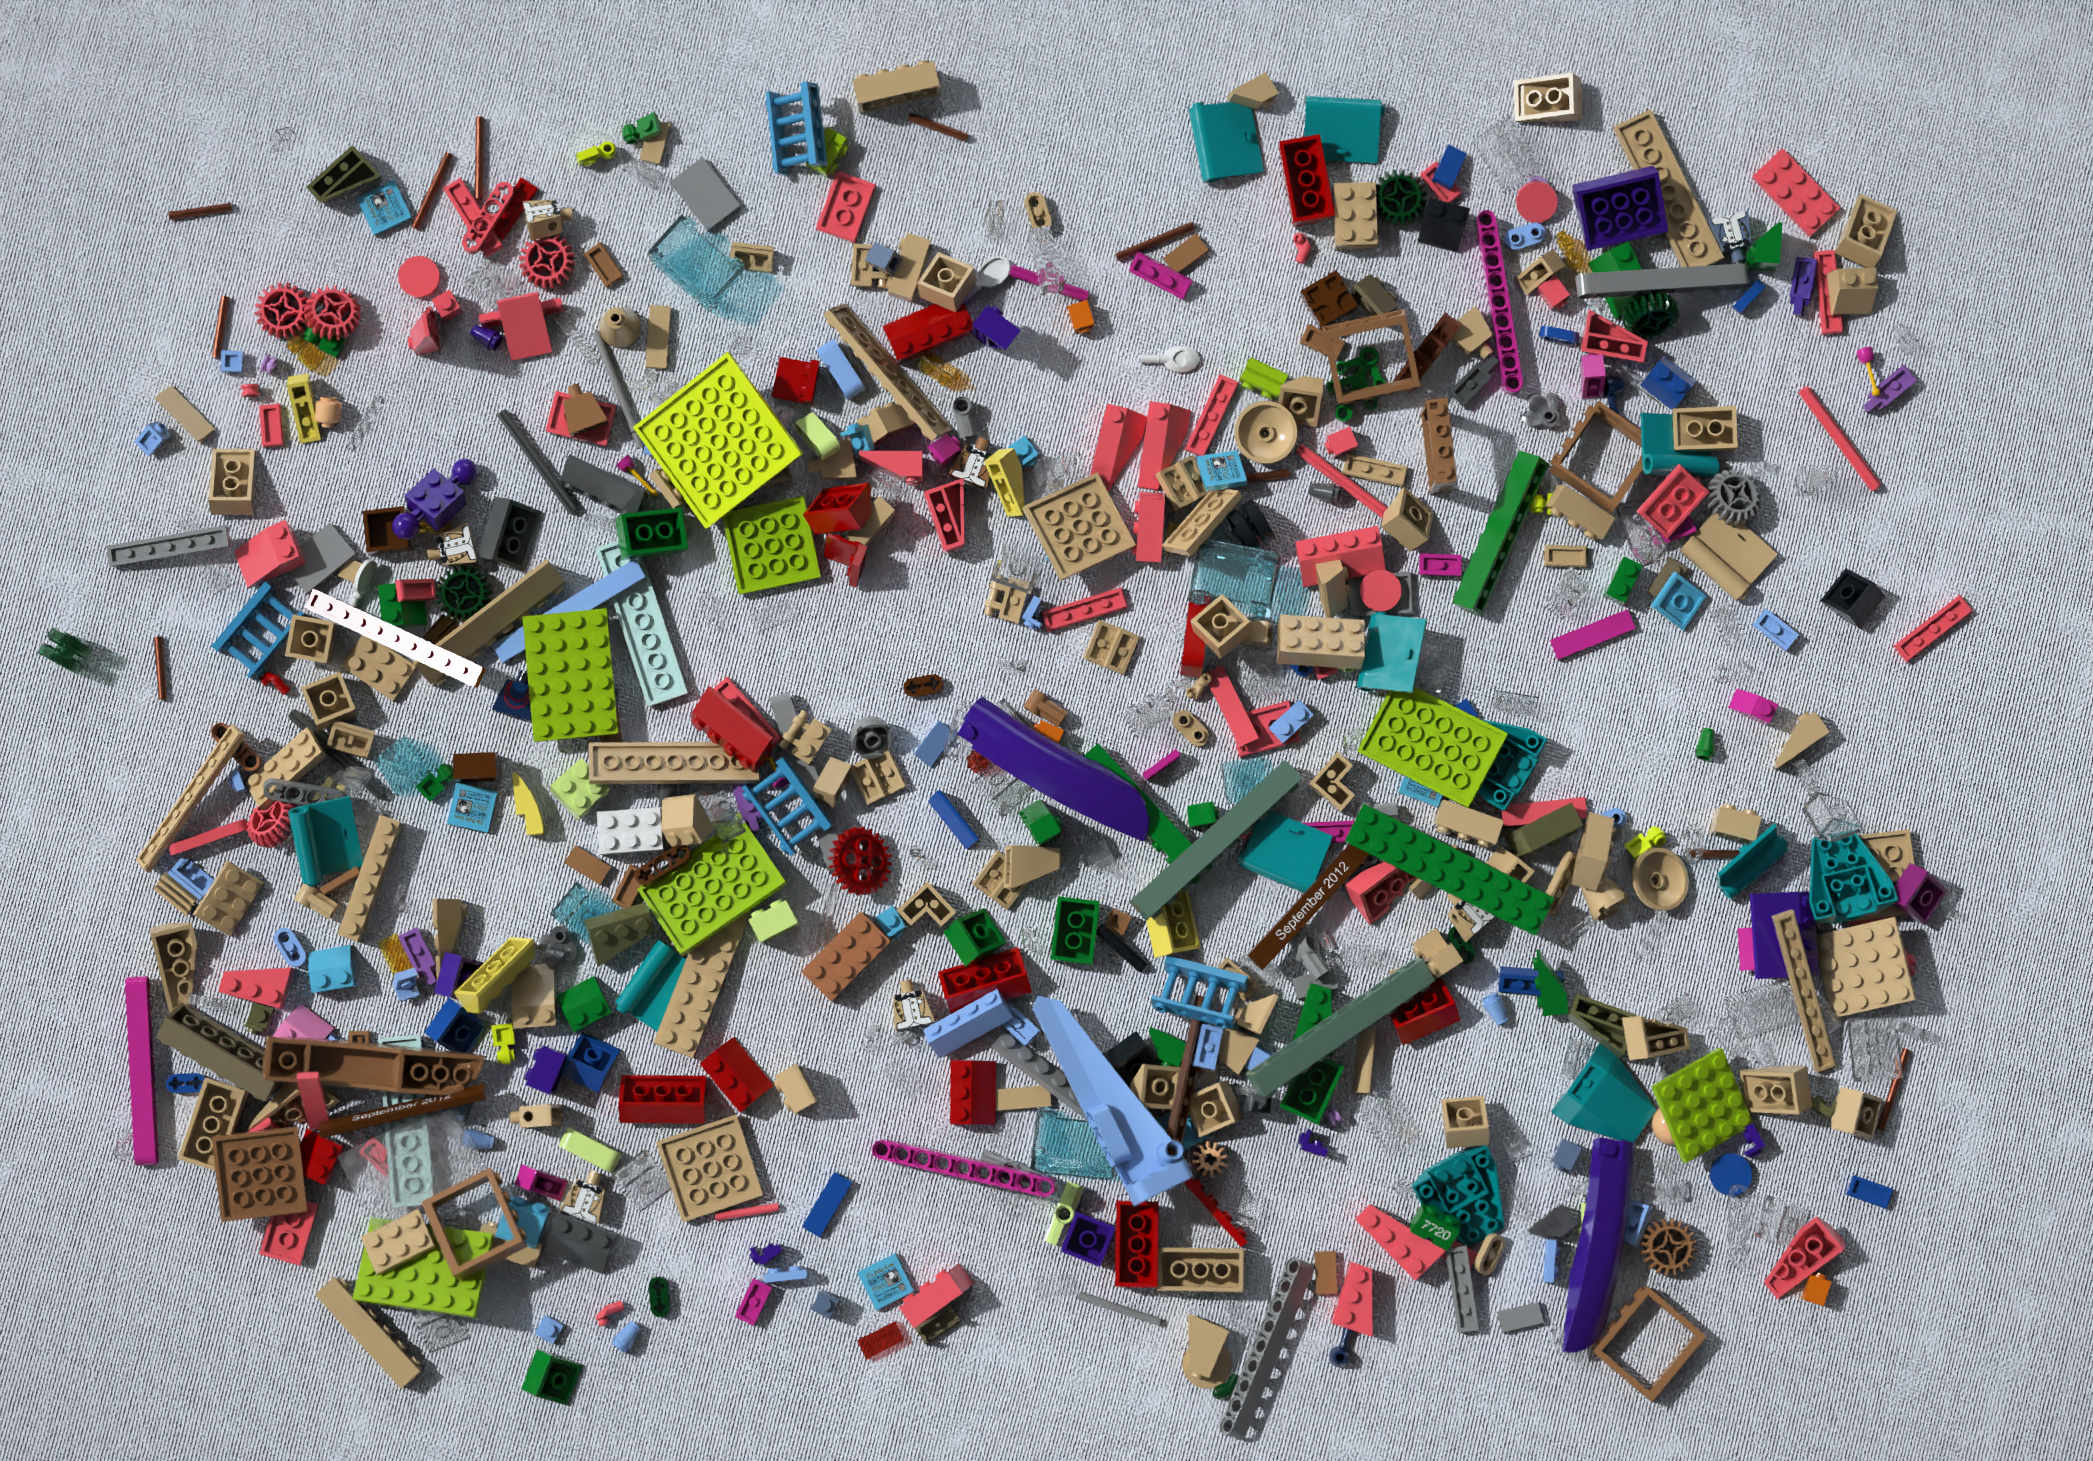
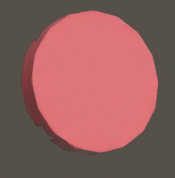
M1543 181L1524 184L1516 196V207L1519 214L1525 220L1532 223L1548 220L1555 213L1558 206V198L1554 189Z
M414 256L407 259L401 265L398 272V281L401 288L408 295L415 298H424L431 295L439 285L440 272L437 265L431 259L424 256Z
M1376 570L1363 578L1359 588V595L1367 608L1383 612L1392 609L1398 603L1401 597V585L1393 573L1387 570Z

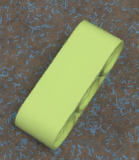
M813 412L794 422L798 434L821 460H825L841 450L836 437Z
M567 1127L558 1145L612 1174L622 1156L621 1153L570 1127Z

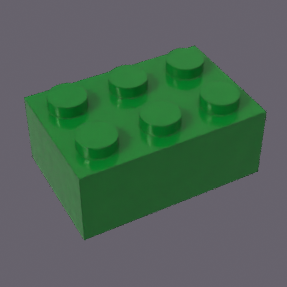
M682 507L626 513L619 515L615 519L621 560L681 554L688 549Z
M1058 896L1050 956L1051 961L1092 965L1100 901Z
M1329 1059L1321 1062L1317 1061L1311 1065L1312 1068L1309 1071L1296 1075L1294 1077L1295 1080L1288 1084L1278 1107L1318 1125L1344 1069V1066Z

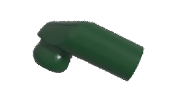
M1232 1373L1226 1383L1215 1386L1212 1391L1213 1397L1215 1399L1230 1397L1239 1376Z

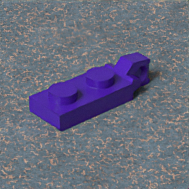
M1796 258L1789 295L1790 303L1794 304L1793 314L1795 316L1803 317L1805 306H1810L1818 267L1817 259Z

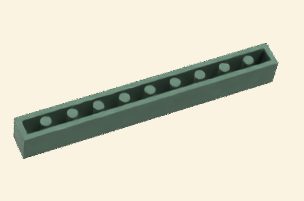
M1284 760L1143 888L1129 903L1146 921L1150 917L1154 920L1163 912L1160 909L1163 905L1167 903L1170 906L1178 898L1176 894L1181 889L1185 892L1194 884L1191 880L1196 875L1200 878L1209 870L1207 867L1209 863L1213 861L1216 864L1224 856L1222 852L1227 847L1231 850L1240 841L1237 838L1242 833L1245 836L1255 828L1252 825L1255 821L1259 819L1262 822L1270 814L1268 810L1273 805L1277 808L1285 801L1283 796L1288 791L1291 794L1300 787L1298 782L1302 777Z
M1414 958L1245 1073L1256 1093L1264 1097L1274 1095L1278 1091L1277 1088L1293 1082L1296 1075L1309 1071L1312 1068L1311 1065L1315 1062L1327 1059L1331 1051L1343 1048L1346 1045V1041L1362 1035V1030L1368 1026L1373 1027L1378 1024L1381 1017L1391 1015L1397 1010V1006L1413 1000V996L1416 993L1428 990L1431 987L1430 984L1435 979L1423 959Z

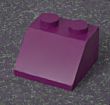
M1909 863L1894 886L1898 902L1894 903V905L1919 923L1926 925L1948 890L1927 870Z

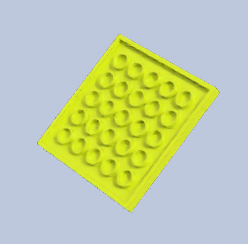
M731 352L725 353L633 427L705 529L710 528L803 455L801 449Z

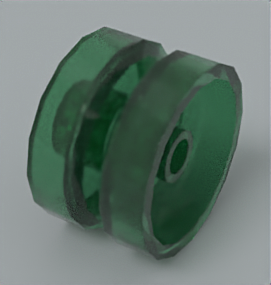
M51 627L47 638L56 643V647L54 648L47 643H42L37 653L79 675L83 664L74 659L73 656L76 654L83 659H88L93 649L82 644V641L76 637Z

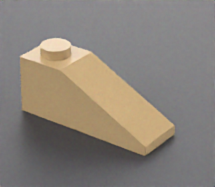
M1807 711L1797 718L1799 722L1794 725L1773 764L1774 769H1777L1829 733V730L1816 712L1809 714Z

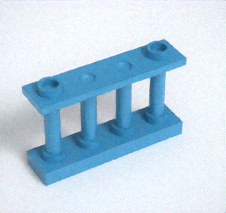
M808 81L800 83V92L783 97L779 93L766 92L765 104L768 110L773 156L772 166L775 174L788 176L789 166L805 162L820 168L827 166L819 84ZM802 100V113L783 117L782 105ZM804 121L805 133L785 138V125ZM807 141L808 152L806 154L787 158L786 146Z
M267 582L263 583L211 645L219 653L228 651L250 669L246 676L252 680L255 677L258 679L264 673V666L288 639L291 625L290 623L282 631L260 613L259 608L264 602L269 603L290 621L292 620V614L296 615L274 597L272 592L275 589ZM302 611L297 614L298 616H307ZM250 619L257 620L277 637L270 648L246 629V623ZM236 635H242L264 654L257 663H254L233 645L232 640Z
M782 757L775 762L778 765L777 771L754 788L744 785L742 789L745 792L742 794L749 803L752 802L778 837L781 842L779 846L786 855L794 856L798 853L794 846L816 830L823 828L824 831H828L835 825L787 758ZM781 777H786L791 783L788 785L789 788L764 806L757 795ZM798 794L803 800L801 805L776 823L770 812L791 796ZM806 811L808 813L811 811L815 817L813 819L814 822L788 840L782 829Z
M1167 955L1164 965L1165 972L1169 975L1161 997L1152 995V1008L1160 1013L1168 1012L1211 1023L1222 1029H1234V1017L1230 1015L1237 992H1247L1249 986L1248 976ZM1178 976L1189 979L1181 1002L1169 1000ZM1199 981L1209 984L1201 1008L1189 1005L1196 983ZM1220 986L1229 989L1221 1013L1209 1010L1216 989Z

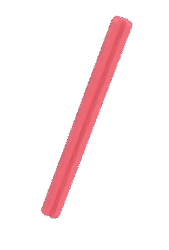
M1806 386L1799 391L1801 398L1870 491H1875L1881 486L1879 480L1810 387Z
M1301 444L1297 448L1295 453L1338 486H1341L1342 489L1383 519L1384 512L1388 507L1305 445Z

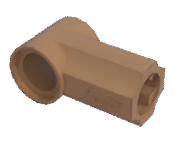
M1036 689L1032 691L1023 705L1032 714L1038 717L1041 716L1057 727L1060 726L1068 711L1050 701L1049 697Z

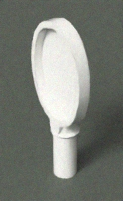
M1001 256L992 257L985 261L978 270V281L964 301L969 300L983 287L993 288L1000 285L1009 275V261Z
M1187 346L1172 347L1164 355H1140V363H1164L1167 369L1177 373L1192 371L1198 366L1200 359L1198 353Z
M367 559L359 567L355 576L354 593L351 595L350 606L357 608L362 596L371 589L378 570L376 561Z

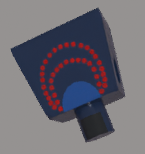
M520 670L517 681L509 679L505 681L492 710L532 723L528 673Z

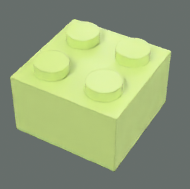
M580 758L550 785L549 791L579 821L609 794L610 788L607 784H589V765Z
M779 899L770 904V909L766 911L763 909L757 910L751 914L752 918L748 919L761 944L800 925L789 902L786 900L783 902Z

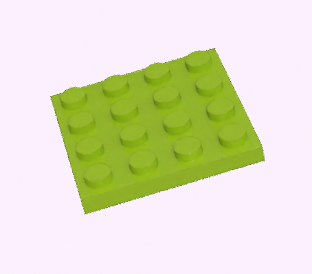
M804 495L733 510L722 517L739 595L821 578L811 527L803 516L807 510Z
M1723 1048L1713 1050L1651 1086L1683 1163L1690 1162L1745 1130L1744 1127L1753 1123Z

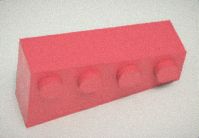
M1368 1204L1354 1218L1415 1281L1445 1252L1444 1249L1433 1244L1428 1239H1423L1411 1233L1410 1228L1371 1204Z

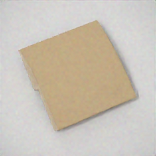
M1194 455L1155 474L1175 511L1199 500L1208 493L1205 491Z
M1098 620L1082 659L1124 675L1140 636Z
M887 748L882 752L883 755L878 758H866L852 765L851 773L867 805L908 786L891 749L888 750Z
M996 850L971 884L1008 910L1028 882L1015 888H1004L1005 855Z

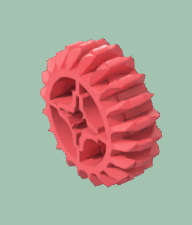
M558 234L554 239H552V236H548L547 238L533 240L534 243L532 244L526 241L525 244L528 250L521 248V252L525 256H519V260L524 262L519 267L520 269H526L522 272V275L524 277L529 276L527 279L529 283L535 280V287H538L542 282L543 289L547 288V283H550L551 288L554 289V282H558L561 286L563 285L560 280L561 278L569 280L566 272L570 274L574 272L569 266H575L576 263L569 259L574 258L575 254L570 252L572 250L571 245L565 246L567 243L566 239H562L559 242L560 236ZM550 245L560 250L557 252L555 250L547 252L542 246ZM537 250L539 253V258L537 261L534 262V265L531 266V257L533 253ZM542 253L550 259L552 269L544 263ZM561 256H564L563 265L557 272L555 264L560 260ZM548 270L551 276H540L535 271Z
M278 282L277 289L270 285V292L266 289L263 290V293L266 295L265 297L258 296L262 303L255 304L257 309H261L255 312V316L260 317L257 323L259 325L263 324L261 329L263 331L268 330L270 336L276 332V337L280 339L283 333L284 337L288 339L289 332L295 337L297 336L296 329H299L301 332L304 331L301 324L307 325L308 323L304 319L305 314H307L304 312V307L308 306L306 301L309 298L303 297L305 292L303 290L298 291L299 287L297 285L291 288V284L287 282L283 288L282 283ZM281 296L278 303L270 304L274 298ZM289 296L297 299L299 310L290 307ZM285 306L288 311L282 315L278 310ZM267 311L277 315V326L270 323ZM297 317L291 324L286 325L289 318Z
M336 285L333 290L326 286L325 291L319 288L317 294L312 292L311 299L306 301L308 306L304 307V312L307 313L304 319L308 321V328H313L314 334L320 332L321 339L325 335L328 336L329 341L332 339V336L340 340V335L347 338L348 332L353 334L355 331L354 327L359 326L358 320L361 319V314L359 313L361 307L357 305V298H352V292L345 294V288L338 291ZM323 304L321 314L317 315L316 309ZM348 311L350 316L343 322L342 316Z
M274 801L264 811L257 806L253 809L254 812L249 815L250 820L246 823L248 825L246 830L249 833L248 836L258 846L267 849L271 847L276 848L278 844L282 845L285 839L289 840V835L292 833L288 811L298 807V805Z

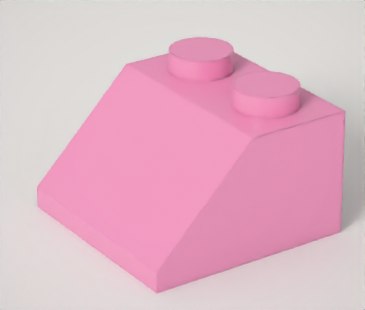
M300 1003L282 1022L273 1036L326 1039L335 1028Z

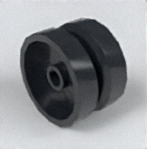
M1252 499L1242 504L1244 516L1236 509L1226 516L1235 536L1250 554L1259 549L1257 537L1265 544L1275 539L1274 532L1267 519Z

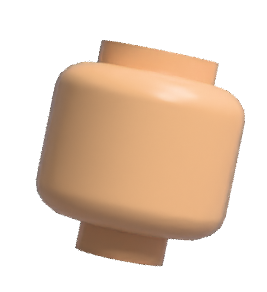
M324 396L315 402V420L322 423V427H334V423L341 421L342 404L340 401H337V397Z

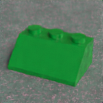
M1629 242L1605 252L1588 263L1592 273L1642 270ZM1641 295L1606 297L1605 300L1614 319L1622 316L1624 308L1628 306V302H1633L1635 297L1639 298Z

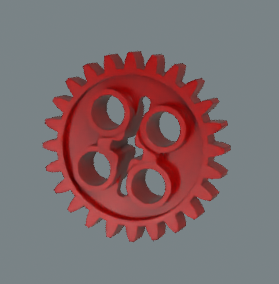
M854 827L844 830V834L837 835L838 840L832 842L836 848L829 849L833 853L832 857H828L830 861H833L829 868L835 870L831 876H837L836 884L843 883L841 889H848L849 894L855 893L856 896L877 892L878 888L884 887L882 882L888 881L885 875L891 874V871L887 869V866L892 865L887 860L892 854H886L889 846L883 847L882 844L885 839L878 840L879 833L872 834V829L865 830V827Z

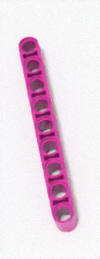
M1483 210L1479 213L1475 225L1497 359L1499 361L1501 383L1506 394L1515 395L1520 391L1523 379L1497 221L1492 211ZM1488 217L1491 220V224L1488 226L1483 225L1480 219ZM1491 237L1494 240V245H1486L1484 238ZM1490 257L1495 258L1498 265L1490 266L1487 263V259ZM1498 278L1501 281V285L1498 287L1493 286L1490 279ZM1501 298L1504 301V306L1497 307L1494 304V299ZM1500 318L1505 319L1508 326L1505 328L1500 327L1497 324V320ZM1508 339L1511 342V347H1502L1500 341ZM1504 360H1512L1515 364L1514 368H1506ZM1515 380L1518 387L1516 389L1509 388L1507 381Z
M148 976L126 977L125 995L134 1162L136 1166L158 1165L159 1150L150 982Z
M881 1139L872 1146L873 1155L885 1161L1042 1197L1050 1196L1058 1189V1182L1054 1177L891 1139ZM881 1143L885 1144L888 1148L886 1154H882L879 1150ZM901 1148L906 1149L908 1152L906 1159H903L899 1154ZM921 1153L928 1155V1162L926 1164L920 1160ZM942 1157L948 1160V1168L941 1166L940 1160ZM962 1162H966L969 1165L968 1173H964L961 1170L960 1165ZM982 1167L989 1169L990 1175L988 1178L982 1176ZM1003 1171L1009 1173V1182L1002 1180L1001 1174ZM1023 1176L1030 1178L1031 1185L1029 1187H1025L1022 1184ZM1044 1181H1048L1051 1184L1050 1192H1046L1043 1189L1042 1184Z

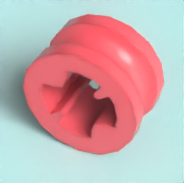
M243 384L240 386L243 389L241 397L260 396V392L257 391L260 388L259 384Z

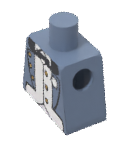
M1748 210L1709 220L1707 224L1722 254L1730 252L1733 263L1744 261L1745 257L1742 249L1748 248L1751 245Z

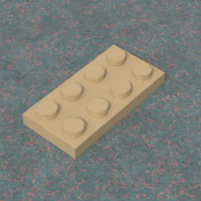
M1231 489L1209 491L1162 544L1163 548L1167 552L1187 556L1196 553L1199 546L1211 536L1213 530L1238 505V502L1243 497L1241 493Z
M306 727L245 781L257 806L264 811L276 801L268 799L263 793V784L267 779L276 778L297 782L326 755L312 730ZM272 785L271 788H268L270 793H273L274 790H277L276 785ZM282 786L281 794L284 793L285 786Z

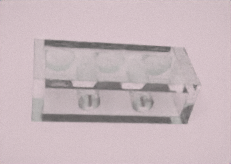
M1050 225L1029 229L1028 243L1042 296L1063 292L1065 280Z

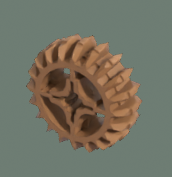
M1670 1218L1669 1225H1667L1665 1219H1661L1662 1226L1657 1221L1653 1222L1656 1229L1653 1230L1651 1227H1647V1231L1651 1234H1643L1642 1236L1648 1239L1647 1243L1640 1242L1641 1246H1646L1647 1250L1640 1251L1641 1254H1648V1257L1644 1258L1643 1261L1649 1262L1651 1260L1652 1263L1649 1265V1268L1653 1269L1657 1266L1656 1273L1658 1274L1664 1269V1275L1668 1276L1671 1269L1672 1274L1675 1276L1677 1275L1676 1268L1681 1273H1684V1264L1689 1268L1692 1266L1688 1259L1696 1260V1257L1691 1255V1251L1698 1252L1697 1248H1692V1244H1697L1698 1241L1690 1240L1695 1233L1689 1232L1687 1234L1686 1232L1690 1227L1685 1225L1681 1228L1682 1221L1680 1220L1675 1226L1673 1218ZM1669 1229L1679 1232L1685 1241H1674L1669 1233ZM1662 1231V1243L1652 1247L1654 1238ZM1668 1241L1670 1244L1679 1245L1671 1249V1253L1668 1250L1660 1249L1664 1248ZM1686 1247L1684 1256L1676 1263V1252L1678 1249ZM1654 1253H1664L1667 1260H1669V1265L1659 1262Z

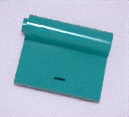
M1306 96L1304 137L1320 134L1325 161L1378 163L1380 118L1385 115V104H1381L1379 99Z
M1204 102L1192 104V108L1188 111L1203 183L1217 182L1225 177L1264 173L1252 108L1233 102L1204 105Z
M1641 413L1642 467L1645 474L1669 475L1678 464L1692 476L1714 477L1720 471V462L1715 456H1710V452L1674 451L1673 414Z
M1376 611L1375 614H1372L1364 646L1365 657L1359 671L1356 688L1370 693H1376L1377 689L1413 693L1428 620L1390 616L1381 611Z
M350 796L299 806L288 811L303 884H307L309 887L317 886L323 880V875L362 867L363 858Z
M1268 810L1270 814L1262 822L1259 819L1257 820L1245 851L1240 850L1236 861L1240 862L1239 867L1304 893L1314 883L1333 836Z
M1775 823L1749 846L1745 843L1738 850L1740 854L1717 873V886L1729 900L1732 901L1788 852L1787 846L1789 844L1781 835L1777 837V825Z
M657 940L615 1001V1004L618 1005L616 1009L625 1016L630 1013L658 1032L686 959L663 942Z

